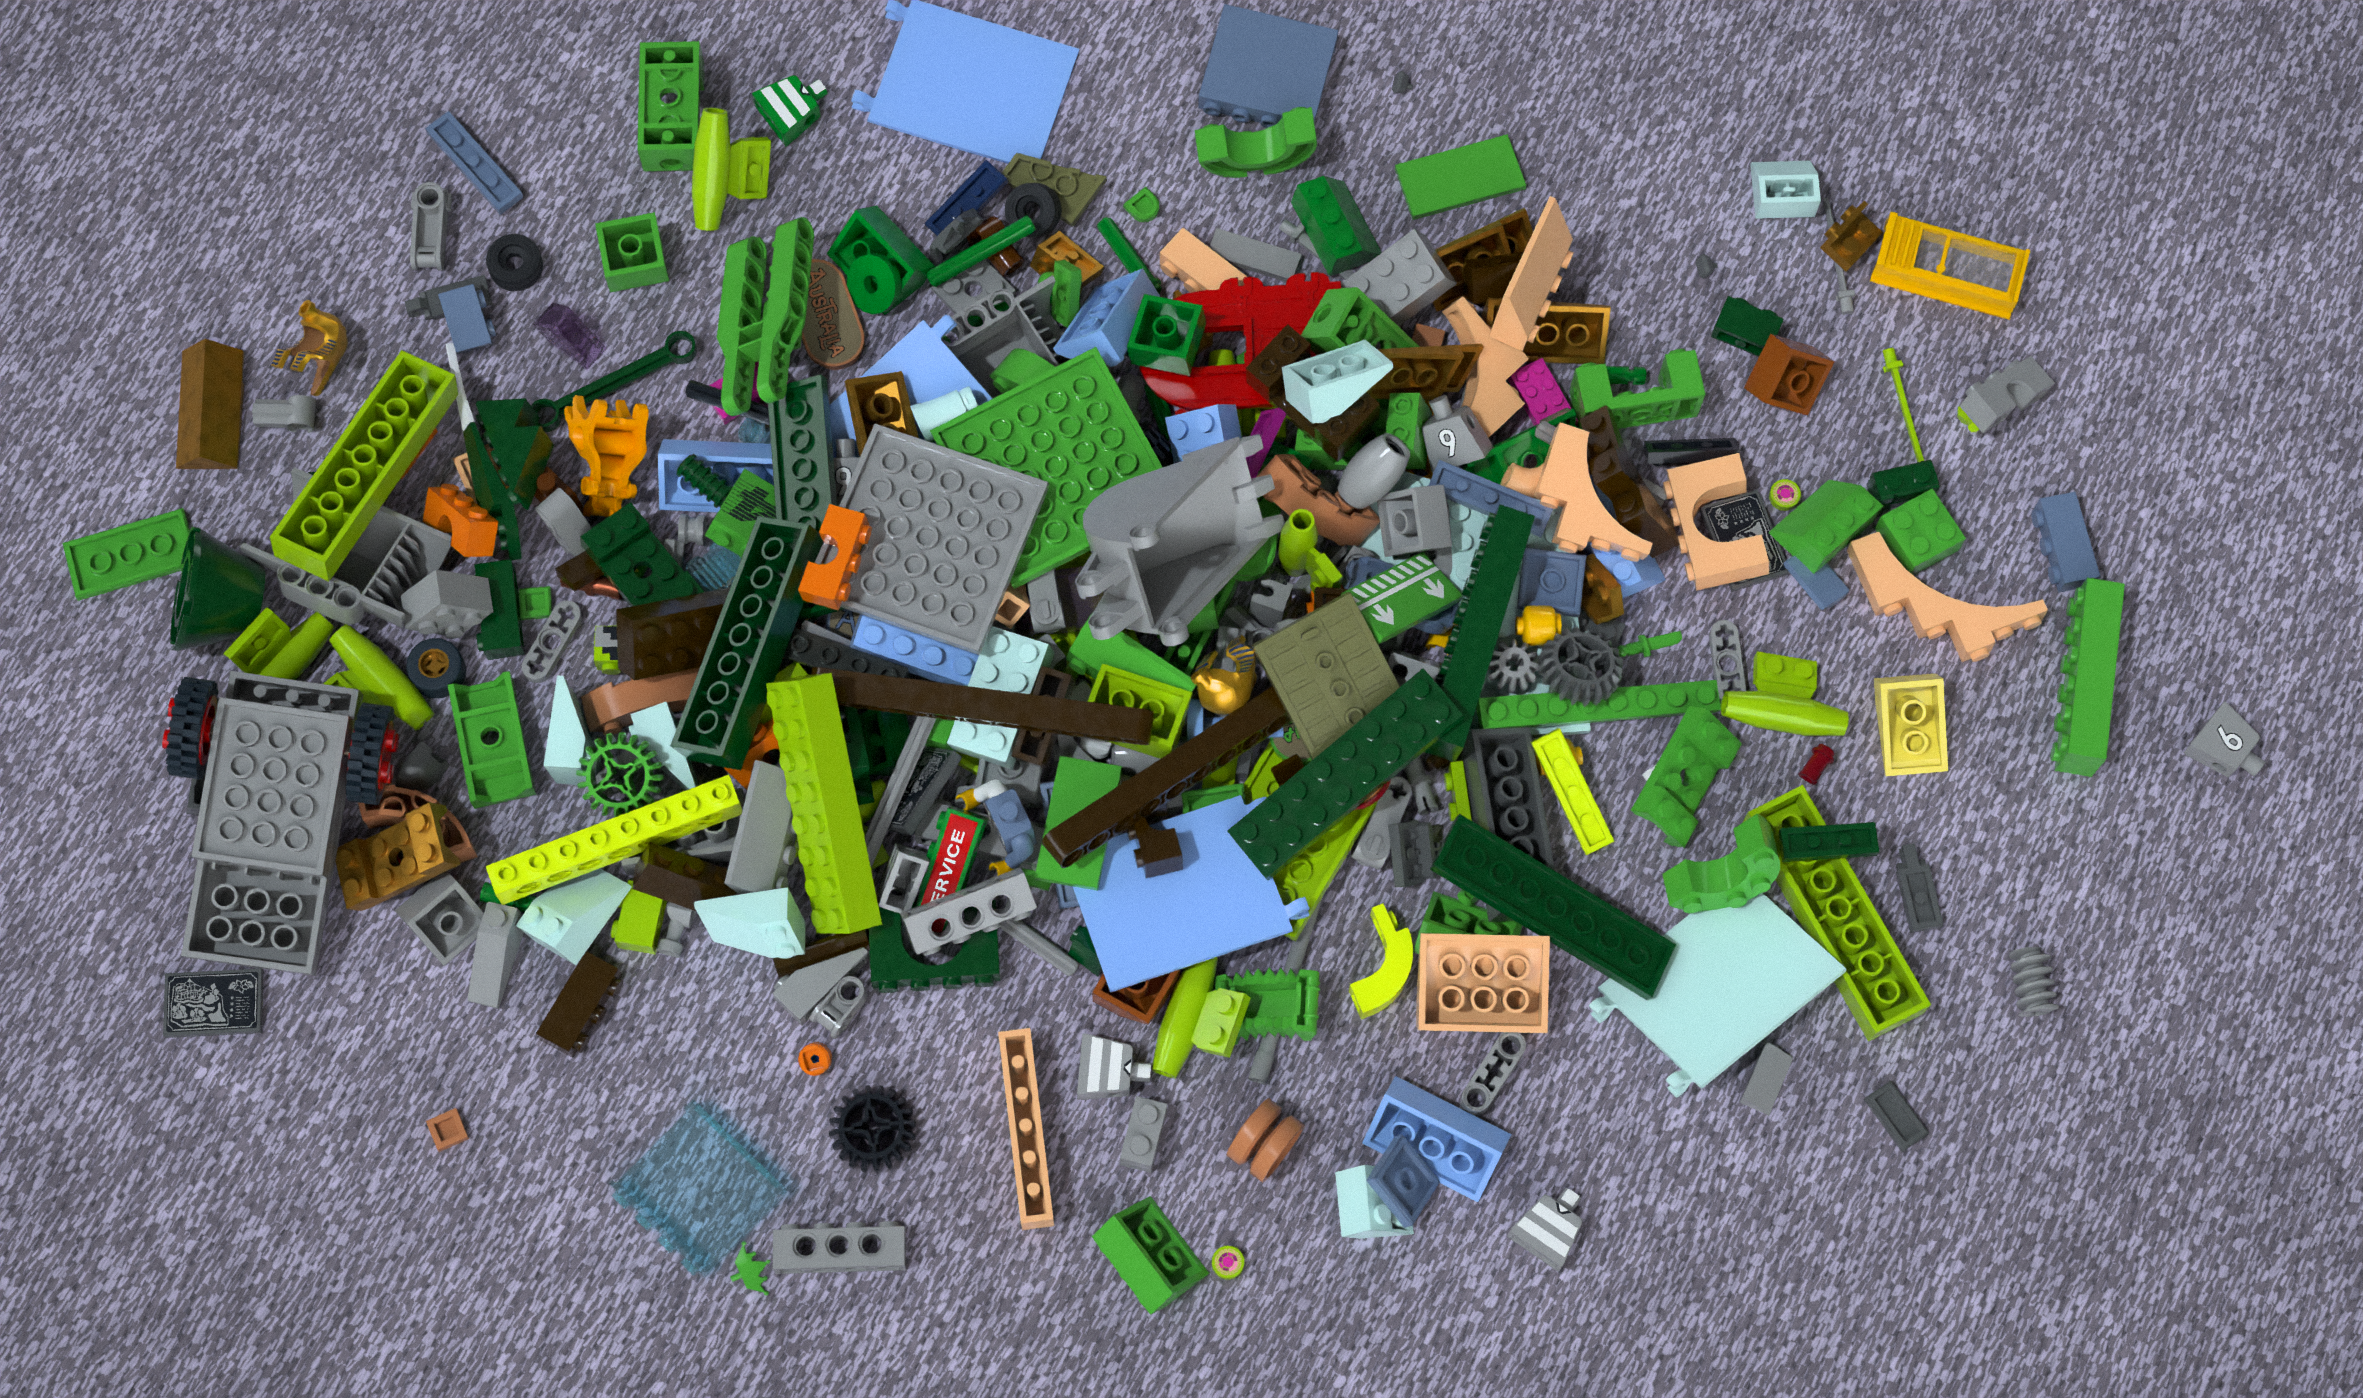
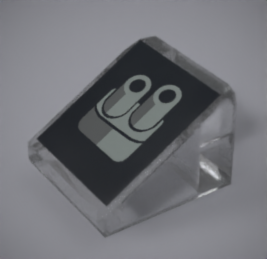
M1274 561L1263 580L1269 579L1287 585L1291 576ZM1261 585L1260 594H1263L1265 597L1273 595L1274 592L1271 588H1265Z

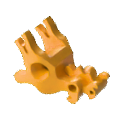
M575 395L573 406L565 407L564 415L568 424L569 438L580 456L587 460L591 469L590 476H584L581 481L582 494L589 495V501L586 502L583 509L584 516L609 517L622 508L623 499H634L636 497V484H631V481L628 479L631 472L638 466L647 452L646 427L649 410L646 404L636 403L631 416L625 400L617 399L615 402L616 411L610 410L608 414L611 416H606L608 408L606 400H594L590 413H588L584 397Z

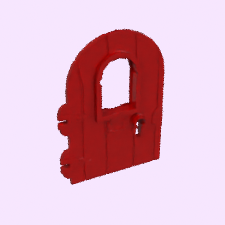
M1311 272V281H1305V273H1297L1287 279L1286 285L1263 286L1261 280L1251 276L1244 277V286H1239L1238 277L1224 280L1217 290L1186 293L1174 298L1173 300L1203 306L1206 319L1203 333L1244 330V337L1246 336L1244 364L1192 367L1190 376L1140 366V371L1147 385L1159 398L1182 409L1193 411L1217 404L1236 405V409L1274 407L1247 384L1246 367L1287 324L1301 335L1325 292L1329 289H1341V281L1330 282L1326 274ZM1311 350V356H1312V357L1317 356V355Z

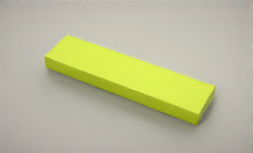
M1557 728L1531 741L1530 743L1585 855L1614 842L1561 729Z

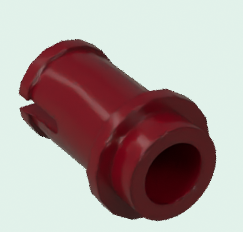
M1819 744L1817 747L1812 748L1811 752L1813 754L1798 773L1799 777L1812 785L1817 784L1827 765L1834 762L1833 756L1835 752L1824 744Z

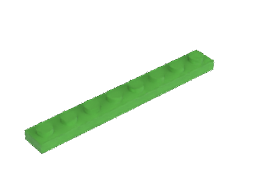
M1717 680L1618 687L1607 701L1601 699L1597 706L1589 702L1588 705L1583 707L1580 701L1571 705L1570 699L1565 698L1560 701V694L1556 692L1552 694L1538 693L1479 698L1476 707L1479 729L1531 728L1683 716L1689 706L1707 708L1711 713L1721 711Z

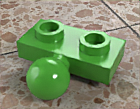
M1066 260L1055 261L1054 272L1048 271L1043 273L1038 279V284L1053 275L1056 281L1051 295H1053L1051 316L1054 320L1068 328L1080 310L1079 300L1082 275L1081 269Z

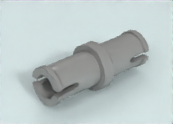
M1420 756L1413 760V764L1410 763L1404 770L1408 783L1411 786L1419 815H1428L1425 802H1427L1431 813L1438 810V805L1430 788L1431 778L1429 775H1426Z

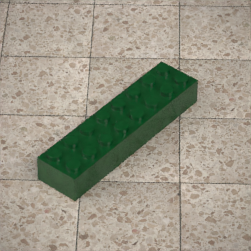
M1499 504L1496 512H1489L1487 520L1484 521L1479 539L1484 541H1480L1478 549L1474 552L1470 567L1475 568V570H1471L1469 577L1465 581L1461 595L1465 596L1466 599L1462 598L1460 606L1457 607L1452 623L1457 625V627H1453L1451 635L1448 636L1443 651L1448 656H1444L1442 664L1440 663V669L1435 681L1439 683V687L1465 718L1425 750V753L1455 762L1464 748L1535 519L1534 515Z
M757 516L670 745L688 760L741 771L767 702L768 691L766 684L775 681L804 603L798 591L808 561L815 563L823 545L819 532L810 524Z

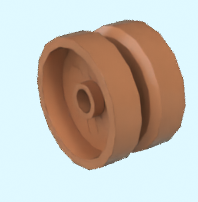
M1267 1098L1249 1116L1226 1153V1156L1238 1165L1246 1163L1257 1153L1250 1164V1174L1262 1183L1276 1170L1305 1128V1124L1293 1115L1284 1118L1275 1128L1281 1117L1282 1107L1270 1098Z

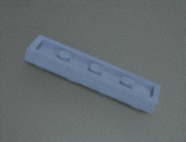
M449 111L425 128L430 138L499 215L524 198L518 187Z
M1439 460L1428 485H1444L1446 499L1487 516L1489 512L1495 513L1499 504L1534 515L1535 519L1530 533L1540 538L1553 511L1552 508L1541 505L1539 500Z

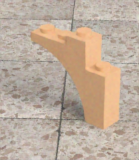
M1462 296L1442 312L1455 330L1461 345L1482 343L1484 346L1483 351L1466 378L1465 395L1461 407H1470L1489 438L1525 404L1521 400L1518 391L1510 386L1506 380L1529 358L1523 351L1489 337L1492 327L1487 325L1477 314L1474 305Z
M1560 422L1555 428L1533 497L1539 499L1540 504L1552 509H1557L1558 506L1563 507L1552 542L1559 544L1558 548L1568 553L1581 552L1587 546V542H1591V547L1597 550L1609 552L1612 549L1621 552V557L1634 562H1638L1639 559L1644 560L1649 555L1653 543L1641 539L1621 526L1605 509L1594 490L1587 464V442L1590 432Z

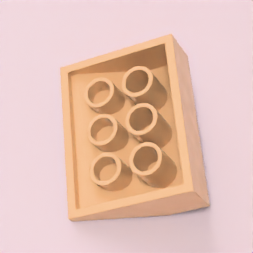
M1550 196L1503 296L1489 337L1523 351L1527 341L1534 342L1540 326L1535 324L1538 316L1545 317L1551 304L1547 297L1550 292L1556 293L1563 278L1558 273L1561 267L1567 269L1574 252L1569 251L1573 238L1554 197Z
M1420 933L1416 1028L1428 1031L1548 1033L1550 936Z

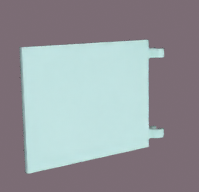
M1760 893L1747 900V903L1739 908L1727 907L1689 914L1665 933L1663 937L1675 943L1676 946L1652 998L1645 1000L1609 978L1598 987L1604 997L1596 998L1590 1003L1589 1007L1593 1010L1591 1013L1592 1017L1598 1023L1606 1020L1612 1010L1618 1008L1681 1069V1071L1672 1073L1666 1079V1082L1670 1085L1667 1089L1677 1098L1686 1091L1692 1082H1695L1701 1089L1844 974L1846 968L1767 896Z

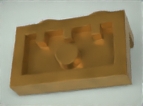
M1865 200L1857 208L1852 204L1841 215L1840 218L1844 222L1840 225L1836 221L1824 235L1828 239L1820 247L1845 272L1883 233L1862 213L1868 206Z
M1058 231L1037 246L1030 264L1032 269L1042 275L1048 271L1054 272L1055 261L1066 260L1081 269L1082 284L1080 286V294L1083 287L1099 277L1104 269L1103 265L1061 231Z
M1590 554L1586 556L1581 608L1598 625L1624 615L1621 585L1596 556Z

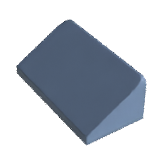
M1795 555L1783 563L1785 568L1821 610L1836 605L1849 593V588L1827 563L1815 574Z

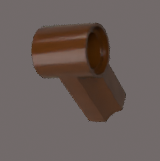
M991 216L967 236V241L970 246H973L1005 228L999 218ZM1012 244L988 257L1001 275L1005 277L1012 274L1024 263V259Z

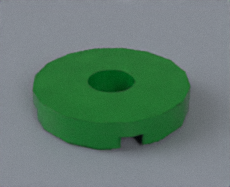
M873 253L860 256L852 262L848 271L847 287L854 304L863 312L870 314L887 312L893 308L892 306L901 296L902 283L899 271L896 266H892L889 262L890 259L885 255ZM872 276L878 281L877 291L871 286Z

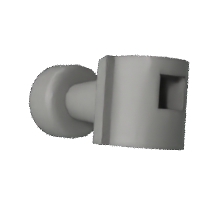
M669 902L667 913L670 922L666 938L659 939L656 951L664 955L680 958L683 945L678 941L684 927L691 928L696 911Z

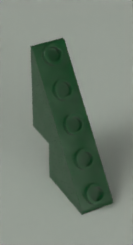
M526 398L477 401L476 407L479 413L475 417L482 429L486 430L483 433L486 442L491 449L494 448L490 452L492 458L499 468L502 467L498 470V473L506 486H509L506 492L514 505L521 503L526 510H529L538 488L537 479L544 473L554 444L541 426H537L540 417Z

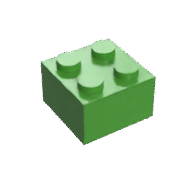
M655 212L595 223L605 279L610 293L669 281L660 229Z
M1933 488L1882 515L1874 528L1876 532H1880L1891 553L1912 575L1959 551L1966 540Z

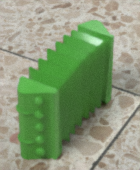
M1269 967L1265 974L1259 968H1257L1254 975L1247 969L1244 978L1236 972L1233 980L1227 974L1216 976L1215 990L1222 988L1245 993L1251 997L1235 1045L1238 1044L1241 1036L1246 1041H1248L1250 1034L1255 1039H1257L1258 1034L1265 1038L1268 1031L1274 1037L1279 1033L1283 1038L1287 1034L1291 1039L1296 1033L1303 1041H1312V1038L1317 1034V1020L1319 1018L1317 1015L1319 1007L1318 997L1320 991L1318 971L1300 969L1298 974H1296L1290 968L1287 974L1280 968L1276 974Z

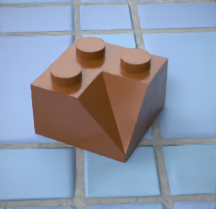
M1770 334L1744 388L1763 403L1808 416L1835 361L1813 346Z
M1180 969L1111 993L1103 974L1092 992L1093 1002L1120 1017L1149 1025L1174 989L1175 983L1180 976Z

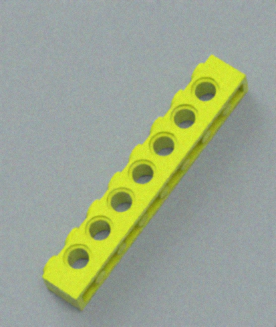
M728 774L487 865L486 869L494 892L500 903L504 905L642 853L650 842L663 845L742 814V807Z

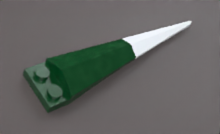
M447 343L446 349L450 370L456 376L458 389L456 400L477 504L481 508L486 509L498 521L496 535L499 536L501 550H508L509 559H512V561L522 559L514 504L509 498L506 488L489 458L474 422L462 383L454 344Z

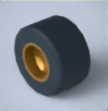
M429 638L419 642L411 650L407 658L406 670L409 679L422 695L429 698H445L450 696L448 685H462L466 678V665L460 651L451 642L442 638Z

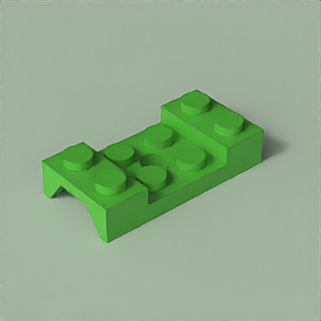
M510 671L503 672L494 681L472 686L449 684L448 690L469 799L474 809L536 795L518 711L519 705L514 680ZM489 731L499 733L498 741L492 745L484 744L482 741L483 736Z
M1689 706L1631 811L1635 815L1653 822L1667 835L1663 842L1670 846L1685 848L1699 822L1693 814L1718 769L1729 768L1742 743L1707 708ZM1684 769L1685 778L1682 782L1680 773Z

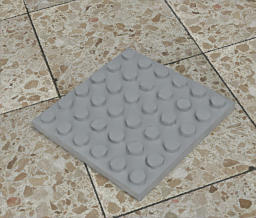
M874 424L839 507L864 513L870 524L869 526L872 527L870 539L867 544L862 545L859 553L861 555L859 569L856 573L852 572L849 581L851 584L849 597L846 602L842 601L840 607L980 655L1048 492L1049 483ZM823 542L815 563L827 564L837 556L838 548Z

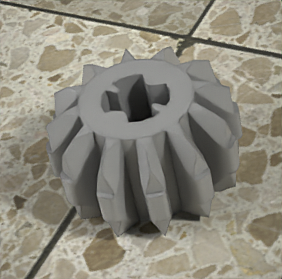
M1516 639L1511 640L1509 647L1501 641L1498 644V650H1494L1488 668L1493 671L1489 674L1488 678L1490 681L1500 680L1497 684L1499 690L1503 688L1504 684H1507L1509 693H1514L1517 684L1524 691L1528 687L1527 682H1535L1537 677L1533 672L1538 671L1540 664L1532 662L1537 657L1536 652L1526 653L1529 646L1528 643H1524L1521 648H1518ZM1509 661L1516 662L1515 667L1519 665L1516 671L1509 670L1511 667H1507Z

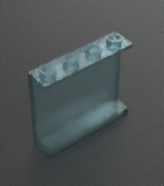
M693 1099L684 1108L686 1113L617 1183L612 1180L609 1184L615 1190L611 1196L624 1209L630 1205L638 1213L634 1219L645 1230L649 1231L653 1227L661 1235L657 1241L670 1254L676 1250L684 1257L680 1263L693 1276L699 1272L705 1278L788 1192L764 1166Z

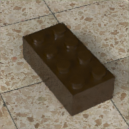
M730 587L616 609L618 668L635 681L700 667Z

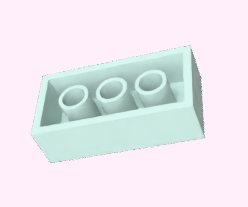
M992 626L977 659L968 686L1032 694L1041 667L1050 668L1055 652L1047 643ZM955 721L947 744L956 752L1013 770L1016 759L1011 755L1020 729Z

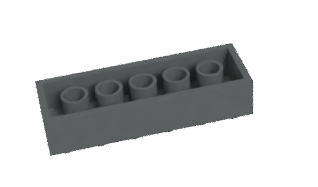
M1530 727L1472 729L1469 731L1464 748L1460 753L1461 761H1463L1472 821L1555 871L1535 754L1530 743L1532 741ZM1486 904L1489 922L1514 921Z

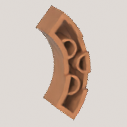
M1293 454L1275 455L1257 476L1269 474L1272 476L1275 489L1263 495L1267 501L1275 503L1289 516L1298 509L1310 511L1314 516L1318 534L1334 541L1340 546H1359L1380 523L1379 517L1370 506L1364 509L1354 508L1340 496L1338 491L1333 495L1321 488L1320 479L1304 467Z
M700 667L635 681L631 678V681L621 682L616 685L609 682L581 697L589 732H603L604 735L609 733L617 734L621 732V728L633 723L630 714L663 702L668 703L672 712L684 711Z
M385 785L382 799L378 805L358 802L362 819L368 828L372 829L382 826H394L406 820L405 814L429 802L440 803L433 797L418 790L413 791L395 787V785ZM447 809V812L439 820L444 844L459 858L460 863L477 858L475 848L463 826L454 814Z

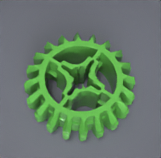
M625 732L619 733L618 742H616L613 733L606 734L607 744L601 738H597L594 741L598 750L591 746L585 748L586 753L591 756V759L585 757L579 759V763L587 766V769L576 771V775L586 776V781L578 783L577 786L578 788H585L587 786L589 788V792L585 793L582 798L587 800L594 796L596 800L591 804V808L595 810L603 804L602 815L604 816L610 813L611 808H614V817L622 815L623 808L625 813L634 810L633 806L636 809L644 807L645 805L642 800L652 804L655 802V799L649 792H661V788L654 785L653 781L664 779V775L654 774V769L661 768L663 764L662 762L652 764L650 760L656 757L658 752L656 750L648 754L644 752L650 744L648 741L642 742L639 747L636 746L638 742V735L636 734L630 737L629 742H626L627 736ZM625 749L635 754L638 758L625 764L617 756L614 757L610 750ZM601 757H603L607 774L597 784L596 767ZM616 766H619V770L628 769L633 766L623 777L625 784H622L621 780L608 784V781L612 780L613 776L617 774ZM641 767H644V785L641 791L637 793L633 776ZM611 787H617L623 794H627L630 800L616 801L607 797L603 791Z

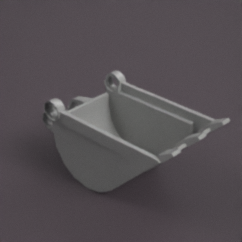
M1260 434L1243 438L1238 436L1181 455L1183 461L1130 478L1108 488L1092 500L1083 513V528L1092 554L1077 576L1075 583L1079 596L1085 600L1086 597L1096 596L1104 592L1103 597L1088 620L1094 639H1109L1127 628L1137 632L1160 635L1161 642L1166 646H1175L1185 642L1189 637L1187 625L1265 544L1268 537L1281 531L1285 524L1283 515L1279 514L1262 518L1257 501L1258 497L1275 489L1271 474L1251 478L1246 462V457L1252 456L1264 448Z

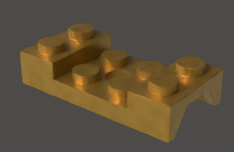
M429 802L405 814L406 820L365 840L356 838L337 848L335 863L346 909L357 911L369 909L460 865L459 858L444 844L439 820L447 812L446 805ZM402 850L404 858L400 865H398L397 855Z

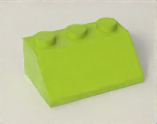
M1102 663L1087 702L1153 711L1154 719L1149 745L1107 742L1161 759L1175 750L1178 745L1192 692Z

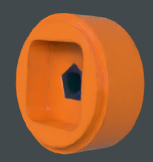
M812 1042L802 1048L799 1053L798 1062L805 1073L817 1076L824 1073L831 1066L832 1053L825 1044Z

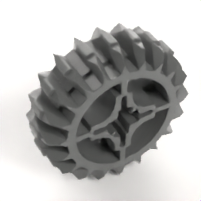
M1578 627L1573 629L1571 633L1565 628L1561 631V635L1555 634L1554 641L1547 640V643L1544 644L1543 652L1540 653L1538 664H1540L1538 674L1543 676L1542 685H1550V694L1556 692L1560 694V701L1567 698L1570 699L1571 705L1580 701L1583 707L1588 705L1589 702L1597 706L1601 699L1607 701L1611 694L1617 690L1623 676V669H1621L1623 659L1618 657L1619 649L1611 648V640H1602L1601 633L1595 636L1591 634L1590 628L1584 633ZM1564 655L1566 660L1560 664L1558 658ZM1601 670L1603 676L1597 678L1595 675L1596 671Z

